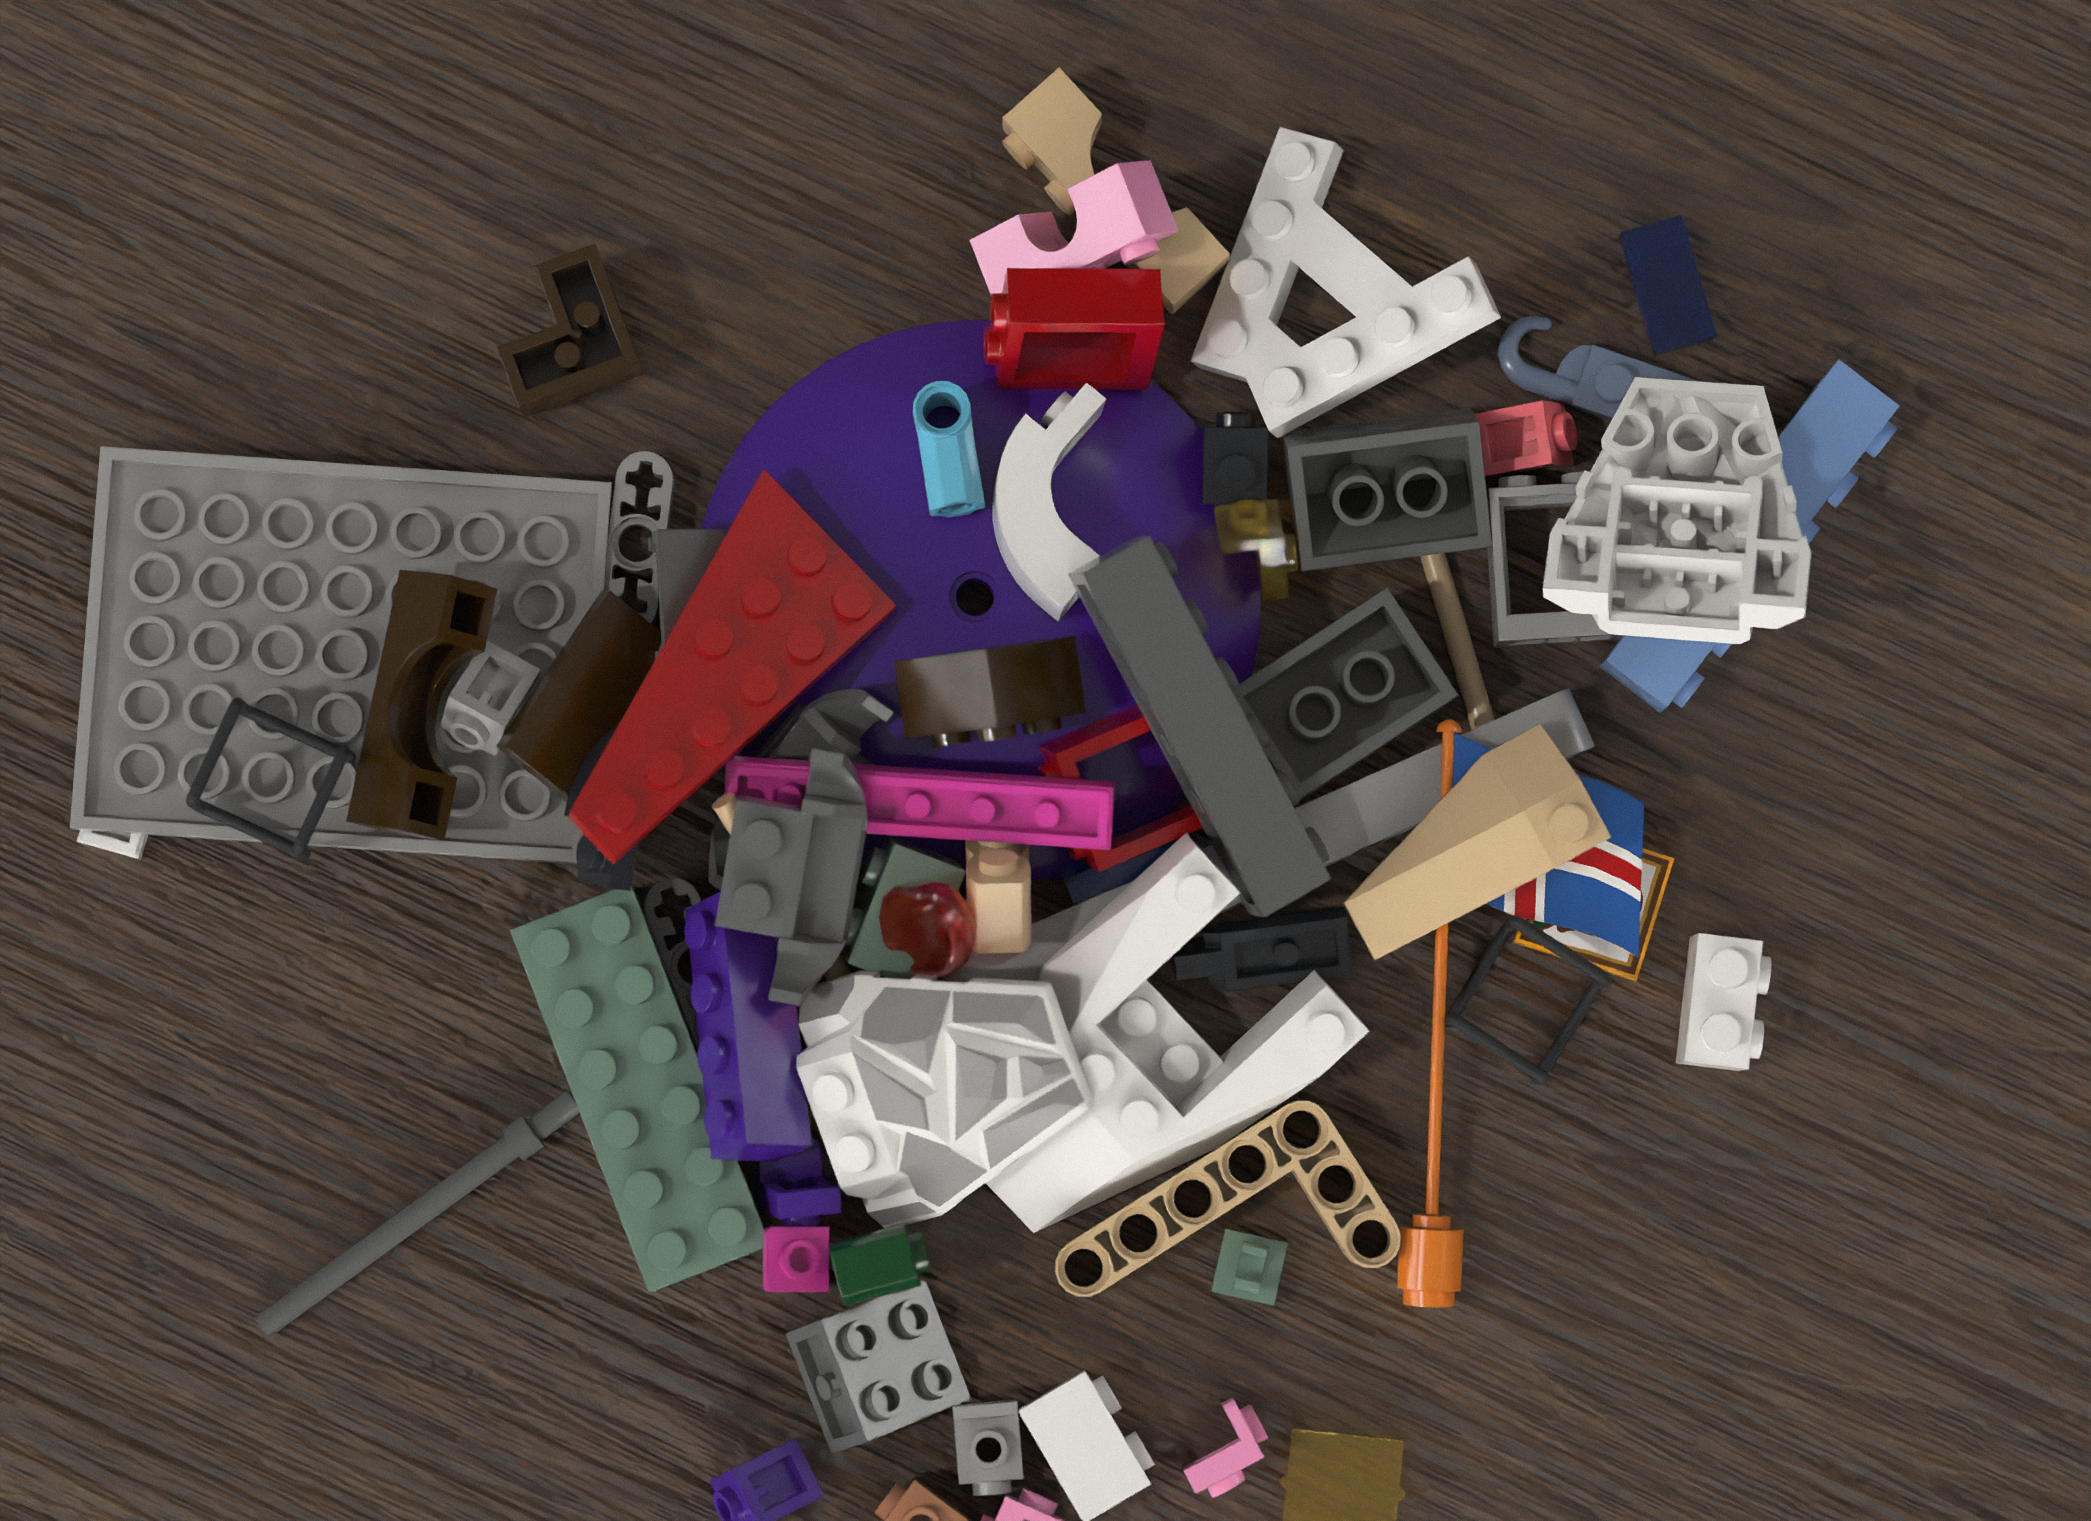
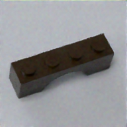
M409 570L399 571L346 822L394 834L440 841L445 840L458 778L445 766L437 748L435 735L437 710L444 689L453 674L470 658L485 651L498 589L448 574Z

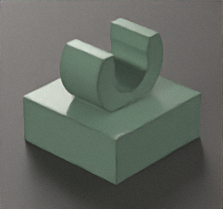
M1224 1229L1211 1292L1274 1306L1288 1243Z

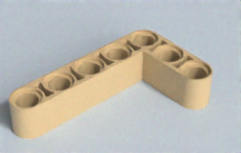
M1295 1101L1281 1107L1068 1242L1059 1251L1055 1260V1274L1059 1284L1068 1293L1077 1297H1090L1098 1294L1290 1171L1295 1176L1343 1254L1352 1263L1365 1268H1378L1388 1264L1399 1250L1401 1234L1395 1220L1327 1113L1319 1105L1310 1101ZM1296 1111H1304L1311 1114L1318 1124L1316 1141L1305 1149L1291 1146L1283 1134V1124L1286 1118ZM1240 1146H1252L1263 1156L1264 1171L1254 1182L1242 1183L1236 1180L1230 1173L1228 1167L1231 1153ZM1330 1166H1340L1346 1169L1353 1180V1189L1350 1196L1340 1203L1326 1201L1318 1190V1178L1321 1172ZM1187 1180H1197L1203 1183L1210 1193V1205L1207 1211L1195 1218L1182 1215L1176 1209L1174 1203V1193L1177 1187ZM1134 1214H1142L1149 1217L1156 1227L1154 1244L1142 1252L1128 1250L1122 1244L1119 1237V1229L1122 1222ZM1367 1220H1374L1380 1223L1387 1233V1244L1384 1251L1373 1258H1366L1360 1255L1352 1243L1355 1228L1361 1222ZM1089 1249L1100 1257L1102 1273L1094 1284L1077 1286L1067 1278L1065 1262L1073 1251Z

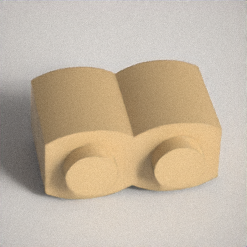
M965 840L967 937L969 946L977 954L1023 953L1030 946L1032 939L1029 844Z

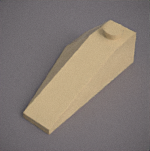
M1541 724L1482 754L1443 799H1440L1426 814L1427 816L1398 847H1395L1344 902L1348 913L1374 960L1531 881L1611 838L1581 780Z

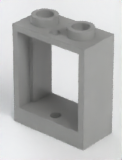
M1583 472L1561 475L1562 484L1537 485L1536 476L1533 475L1502 477L1498 479V488H1489L1487 490L1492 547H1487L1494 648L1620 640L1625 636L1608 634L1601 630L1592 614L1563 611L1511 615L1504 511L1571 507L1577 497L1576 485Z

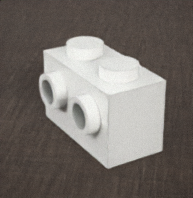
M1703 933L1690 936L1676 1064L1742 1071L1749 1069L1750 1058H1760L1764 1039V1021L1754 1019L1757 994H1767L1771 976V957L1761 956L1763 941Z

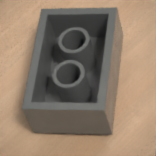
M1388 588L1238 684L1239 690L1233 693L1244 715L1248 713L1253 714L1261 724L1269 741V747L1263 751L1274 771L1282 770L1290 779L1299 797V802L1452 703L1458 696Z

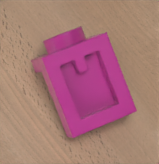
M829 1227L765 1228L763 1231L764 1290L767 1292H829Z

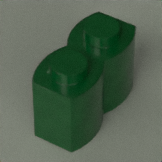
M906 1223L828 1243L844 1306L919 1287L922 1285L920 1273L931 1270L922 1232L910 1235Z

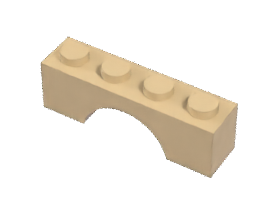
M1059 67L1003 117V131L1008 135L1002 140L1004 147L1023 168L1027 170L1034 164L1050 181L1044 187L1045 191L1053 202L1068 216L1076 211L1068 189L1095 175L1090 155L1095 138L1101 128L1102 113ZM1188 207L1171 212L1178 232L1157 242L1160 249L1157 254L1143 261L1127 265L1129 269H1160L1163 306L1171 315L1227 266L1230 253Z

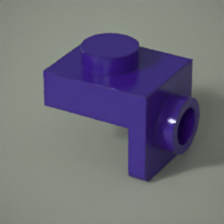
M811 1137V1147L777 1162L756 1161L758 1206L776 1218L782 1219L784 1226H814L821 1223V1215L841 1213L840 1187L822 1177L821 1144L813 1137Z

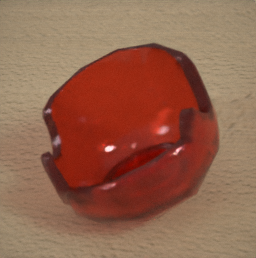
M924 879L895 886L883 896L879 913L883 942L887 949L903 951L911 956L914 964L910 967L911 973L948 977L956 974L968 962L973 954L977 925L972 909L956 889L945 882Z

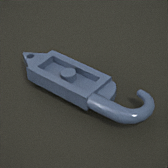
M1539 316L1520 318L1509 325L1500 338L1498 348L1501 369L1508 379L1520 388L1568 404L1570 408L1610 422L1635 377L1697 381L1596 345H1581L1571 350L1561 361L1556 373L1531 366L1520 358L1518 344L1521 337L1529 331L1548 330L1551 328V320Z

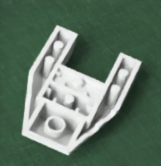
M1187 833L1043 965L1038 974V982H1051L1094 1105L986 1183L1033 1233L1220 1147L1324 1074L1369 1032L1359 1017L1314 970L1224 1054L1219 1056L1147 980L1148 977L1240 893L1224 872Z

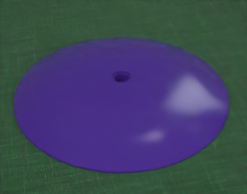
M964 320L931 323L895 331L862 343L827 361L798 381L768 408L744 437L726 465L708 503L701 529H724V536H726L764 469L897 605L894 613L748 743L742 749L741 756L754 757L798 704L806 706L825 694L855 688L865 690L888 705L894 712L886 722L882 719L875 722L859 739L862 749L859 754L875 765L1039 776L1038 767L1045 764L1039 745L1137 705L1081 598L1079 597L1059 621L1055 620L1038 606L1018 585L1000 553L993 526L992 501L994 485L1006 444L1025 414L1046 430L1048 426L1042 422V418L1053 403L1065 391L1074 398L1080 389H997L995 365H986L984 361L985 326H991L990 321ZM936 381H949L958 385L967 394L971 406L972 425L985 508L976 510L969 515L947 518L944 516H930L918 436L913 417V402L923 387ZM1150 381L1148 390H1096L1106 398L1101 416L1060 462L1051 477V495L1056 512L1063 524L1099 556L1134 537L1149 535L1154 544L1157 542L1163 543L1177 566L1178 576L1173 578V581L1183 600L1191 599L1194 601L1206 620L1209 632L1203 637L1214 658L1221 656L1225 659L1232 669L1238 684L1251 677L1260 633L1261 605L1258 560L1249 521L1243 505L1202 503V431L1173 398L1155 383ZM940 406L928 413L926 421L935 428L945 429L953 426L958 421L960 414L949 406ZM978 584L990 590L994 600L989 611L983 615L971 616L960 610L957 605V597L966 586ZM1075 636L1086 713L1060 717L1062 729L1023 735L1021 723L1016 724L1017 737L978 742L977 730H971V742L942 747H933L931 735L905 738L894 661ZM1152 731L1076 762L1081 779L1115 781L1113 838L1164 817L1186 796ZM869 834L865 838L861 860L862 865L872 846L881 848L886 835ZM891 835L956 860L966 870L965 840ZM1029 844L1031 882L1057 877L1087 866L1082 863L1081 859L1073 860L1066 847ZM966 874L960 887L966 888Z

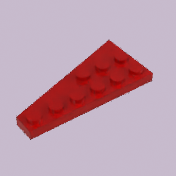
M764 469L570 810L569 819L613 865L894 613L897 606Z

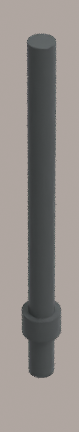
M567 1090L530 1118L526 1119L521 1115L503 1128L501 1131L504 1136L256 1315L255 1320L268 1337H271L518 1157L525 1161L545 1146L542 1141L544 1138L580 1113L574 1096Z

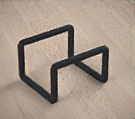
M235 698L231 701L186 797V804L198 813L293 856L306 860L311 856V851L307 848V845L345 763L354 762L356 755L347 746L341 747L247 704L241 698ZM239 714L334 757L295 842L200 799Z
M1512 916L1504 922L1445 1014V1027L1458 1029L1531 1076V1080L1535 1085L1545 1084L1549 1081V1071L1602 988L1610 985L1612 978L1606 971L1519 916ZM1515 929L1593 978L1538 1066L1460 1016Z

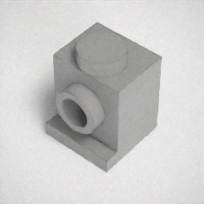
M1017 1399L953 1405L959 1484L972 1483L973 1496L1011 1493V1480L1024 1479ZM984 1437H993L1001 1445V1454L994 1461H983L976 1453V1445Z

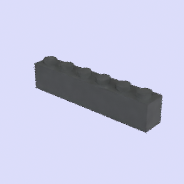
M1149 535L1134 537L1069 573L1068 575L1231 882L1240 892L1238 895L1250 915L1266 917L1331 880L1323 864L1329 860L1328 851L1318 833L1311 826L1305 829L1294 809V806L1299 804L1297 792L1290 779L1282 770L1275 772L1263 751L1269 747L1266 733L1253 714L1248 713L1244 715L1233 694L1239 690L1237 679L1225 659L1221 656L1214 658L1203 637L1209 632L1206 620L1194 601L1191 599L1183 600L1173 581V578L1178 576L1177 566L1163 543L1157 542L1154 544Z

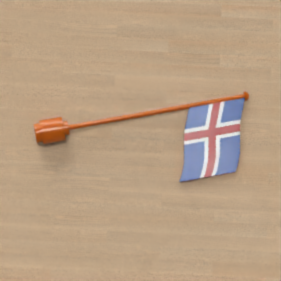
M1454 720L1442 721L1436 732H1443L1440 799H1443L1482 754L1491 750L1484 745L1457 734L1462 733V729ZM1577 775L1611 838L1486 904L1510 915L1592 934L1623 948L1636 958H1639L1644 804L1630 794L1606 783ZM1449 922L1435 931L1425 1213L1412 1214V1225L1399 1226L1401 1236L1398 1250L1397 1288L1403 1289V1305L1417 1307H1454L1455 1292L1461 1291L1464 1229L1451 1227V1215L1438 1214Z

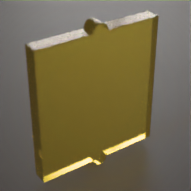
M1292 1429L1287 1475L1282 1476L1280 1479L1281 1486L1285 1488L1282 1521H1396L1398 1501L1405 1497V1491L1400 1488L1404 1441Z

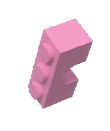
M1151 160L1117 163L1068 189L1077 214V228L1070 243L1060 233L1052 211L1017 215L970 239L969 241L990 294L1002 293L1007 268L1107 269V267L1121 260L1124 265H1131L1157 254L1160 251L1157 242L1178 232V228Z

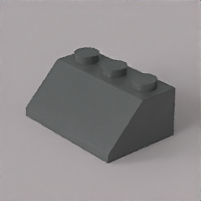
M1471 408L1296 430L1282 436L1288 494L1302 571L1492 547L1479 421Z

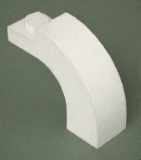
M1088 383L1080 389L1074 398L1065 391L1053 403L1042 418V422L1048 426L1046 430L1027 414L1024 415L1006 444L993 491V526L1003 560L1023 591L1057 621L1064 616L1080 597L1068 574L1099 557L1095 551L1077 538L1063 524L1056 512L1051 495V477L1055 469L1101 416L1106 398Z

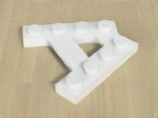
M1282 127L1278 130L1191 358V362L1201 369L1247 382L1269 432L1277 438L1501 318L1477 264L1469 256L1412 287L1322 209L1344 150L1336 142ZM1299 268L1356 316V318L1303 347H1300L1277 327Z

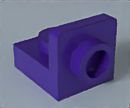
M796 1438L711 1480V1485L715 1491L713 1503L722 1521H776L824 1496Z

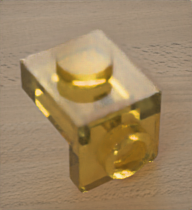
M1277 499L1262 501L1242 500L1234 504L1216 506L1214 514L1220 551L1228 554L1255 550L1263 601L1289 598L1287 572L1298 571L1297 548L1294 533H1283Z

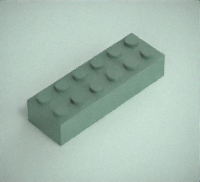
M631 884L630 891L614 889L510 930L648 1292H655L762 1250L763 1231L767 1226L742 1161L711 1159L709 1136L704 1127L706 1105L703 1076L698 1066V1049L646 919L645 910L636 887Z

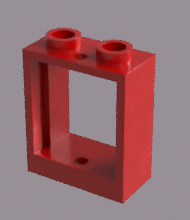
M1007 268L1002 293H992L991 326H985L984 361L986 365H995L997 389H1081L1088 383L1095 390H1148L1165 325L1160 269Z
M1138 705L1129 707L1039 745L1045 764L1038 767L1039 776L1081 779L1076 762L1151 731ZM1190 805L1113 838L1110 850L1066 848L1073 860L1081 859L1082 863L1101 872L1178 839L1185 833L1189 834L1203 827Z

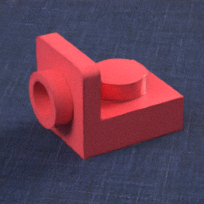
M1541 400L1474 414L1479 421L1485 478H1494L1545 467L1563 468L1573 466L1572 450L1577 446V430L1572 416L1566 412L1563 403Z

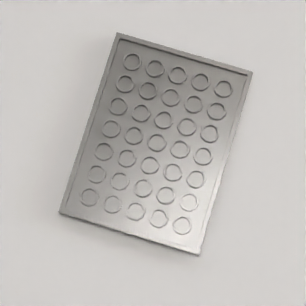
M100 446L70 829L265 843L198 813L186 804L188 792L231 701L235 698H241L247 704L341 747L347 746L356 755L354 762L345 763L307 846L577 864L576 851L583 833L569 819V816H564L567 802L501 750H499L497 755H491L482 749L468 748L456 741L450 732L441 727L448 696L472 658L461 665L449 680L440 699L436 716L435 735L440 757L450 772L458 778L445 840L440 841L394 834L346 822L399 571L409 570L448 574L498 589L487 641L541 669L538 681L529 694V698L601 591H604L612 482ZM239 714L200 799L295 842L334 757Z

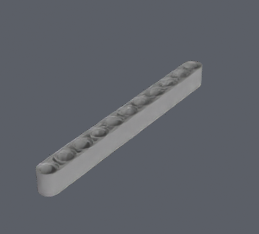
M1570 688L1545 697L1461 735L1493 749L1528 729L1541 724L1566 760L1596 747ZM1442 743L1294 808L1304 828L1306 829L1311 826L1322 839L1329 854V860L1323 863L1325 867L1411 830L1427 816L1426 814L1440 800ZM1210 845L1203 848L1202 850L1229 878L1213 846ZM1135 879L1031 924V944L1023 953L977 954L974 951H970L934 968L933 971L937 980L967 983L972 978L1038 981V974L1043 965ZM1239 895L1218 914L1243 904Z

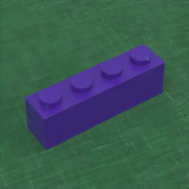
M719 892L685 909V940L690 950L693 979L691 1001L696 1010L699 1037L697 1059L703 1076L706 1105L704 1127L709 1136L711 1159L777 1162L812 1146L807 1097L796 1068L797 1055L802 1052L797 1005L768 1000L777 962L779 937L715 926L721 894Z

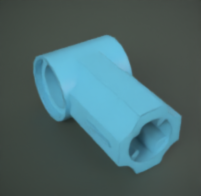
M936 381L927 384L918 392L913 402V417L918 436L930 516L950 518L969 515L976 510L985 508L970 402L967 394L954 383ZM949 406L955 409L960 414V417L953 426L940 429L931 426L926 421L927 415L934 408Z

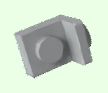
M487 641L485 651L472 658L448 696L441 727L450 732L452 737L460 744L471 749H482L491 755H497L500 749L496 745L536 685L541 669Z

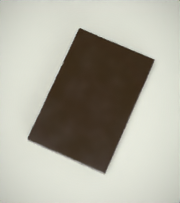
M601 591L496 747L567 802L572 783L583 761L597 742L609 730L621 722L655 662V651H659V646L662 645L661 632L613 592Z

